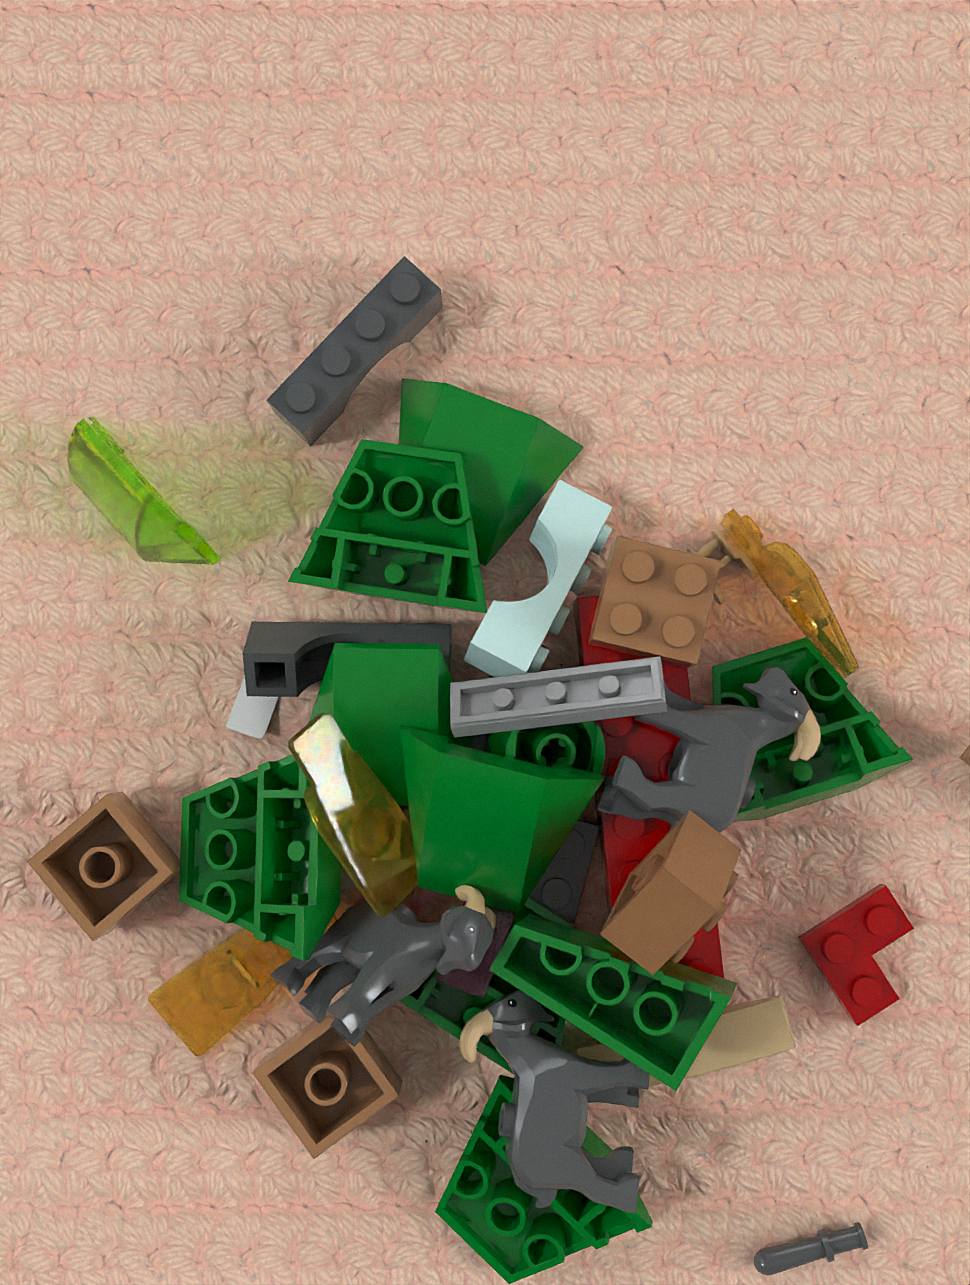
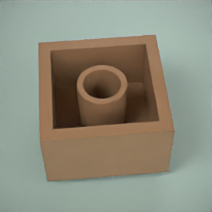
M617 535L611 545L588 644L644 658L661 656V662L685 668L697 665L721 560Z
M124 792L106 794L27 861L92 942L113 931L180 874V859Z
M689 810L629 874L600 935L652 975L668 960L676 964L691 947L694 941L693 935L700 928L709 932L724 915L727 905L722 902V899L728 894L738 879L739 875L733 870L741 849Z
M326 1014L321 1023L314 1020L265 1056L253 1071L255 1078L313 1159L317 1158L396 1099L400 1094L403 1082L367 1030L361 1041L354 1047L343 1040L330 1025L334 1019Z

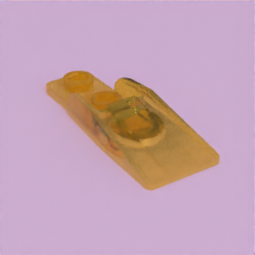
M734 509L727 512L721 522L722 528L737 547L744 551L756 567L761 579L803 634L809 638L843 679L859 669L856 658L814 571L796 550L788 544L773 542L764 546L760 542L763 539L761 530L748 515L740 517Z
M320 713L288 741L290 752L312 785L305 789V803L319 833L371 908L378 916L386 917L418 885L411 823L359 753L352 750L333 716Z
M335 914L333 915L325 932L332 926V924H334L337 921V917ZM241 927L205 951L149 995L148 1001L195 1056H202L263 1002L279 985L270 974L282 964L288 962L293 956L289 955V950L271 941L263 942L253 937L252 932Z

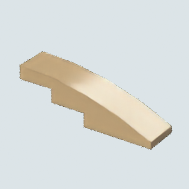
M782 995L727 1005L684 1079L794 1049L796 1043ZM598 1040L581 1043L576 1048L578 1056L591 1060L610 1062L624 1059L623 1056ZM650 1075L649 1087L664 1084Z

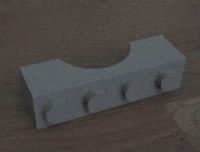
M404 256L266 400L274 413L311 447L344 412L349 398L368 372L394 348L403 343L411 342L443 308L441 289Z
M252 621L242 653L247 696L298 697L306 688L323 680L335 643L439 644L451 672L452 625L434 623Z

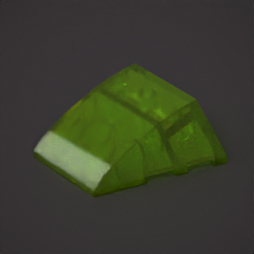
M94 416L83 418L75 425L67 452L69 475L79 490L142 560L146 562L214 565L221 559L195 528L175 512L123 454L125 452L123 448Z

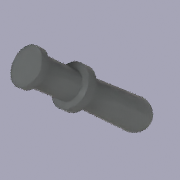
M860 1222L854 1223L853 1227L827 1234L825 1229L817 1230L818 1236L760 1249L754 1256V1266L763 1275H774L822 1258H826L827 1262L835 1261L834 1255L858 1248L868 1249V1243Z

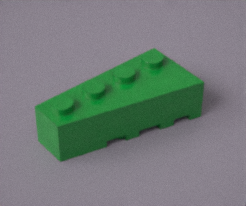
M528 914L514 925L489 969L675 1091H677L725 1010L737 985L736 982L679 963L674 964L670 960L652 975L607 939L533 914Z

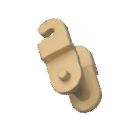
M714 529L712 531L713 540L698 551L692 547L687 549L688 553L707 557L720 547L726 555L721 559L720 569L728 563L736 561L741 568L748 570L747 575L752 580L759 576L756 567L744 551L740 550L736 553L727 542V539H729L727 533L721 534L718 530ZM716 585L714 599L721 605L726 599Z

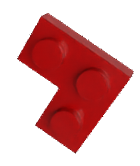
M877 885L798 936L855 1025L859 1026L900 999L872 955L914 929V927L886 885Z

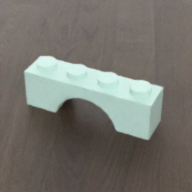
M559 479L529 538L530 542L537 548L544 559L548 574L546 588L537 595L521 601L506 602L493 600L470 642L463 661L493 677L539 672L550 651L541 646L547 632L556 636L560 632L571 608L563 605L569 590L579 595L592 570L591 567L583 564L590 551L598 555L600 554L613 529L604 524L613 508L612 506Z

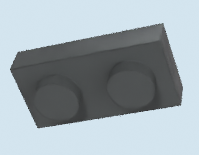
M582 820L577 821L529 896L535 902L572 924L575 922L600 829L599 825Z

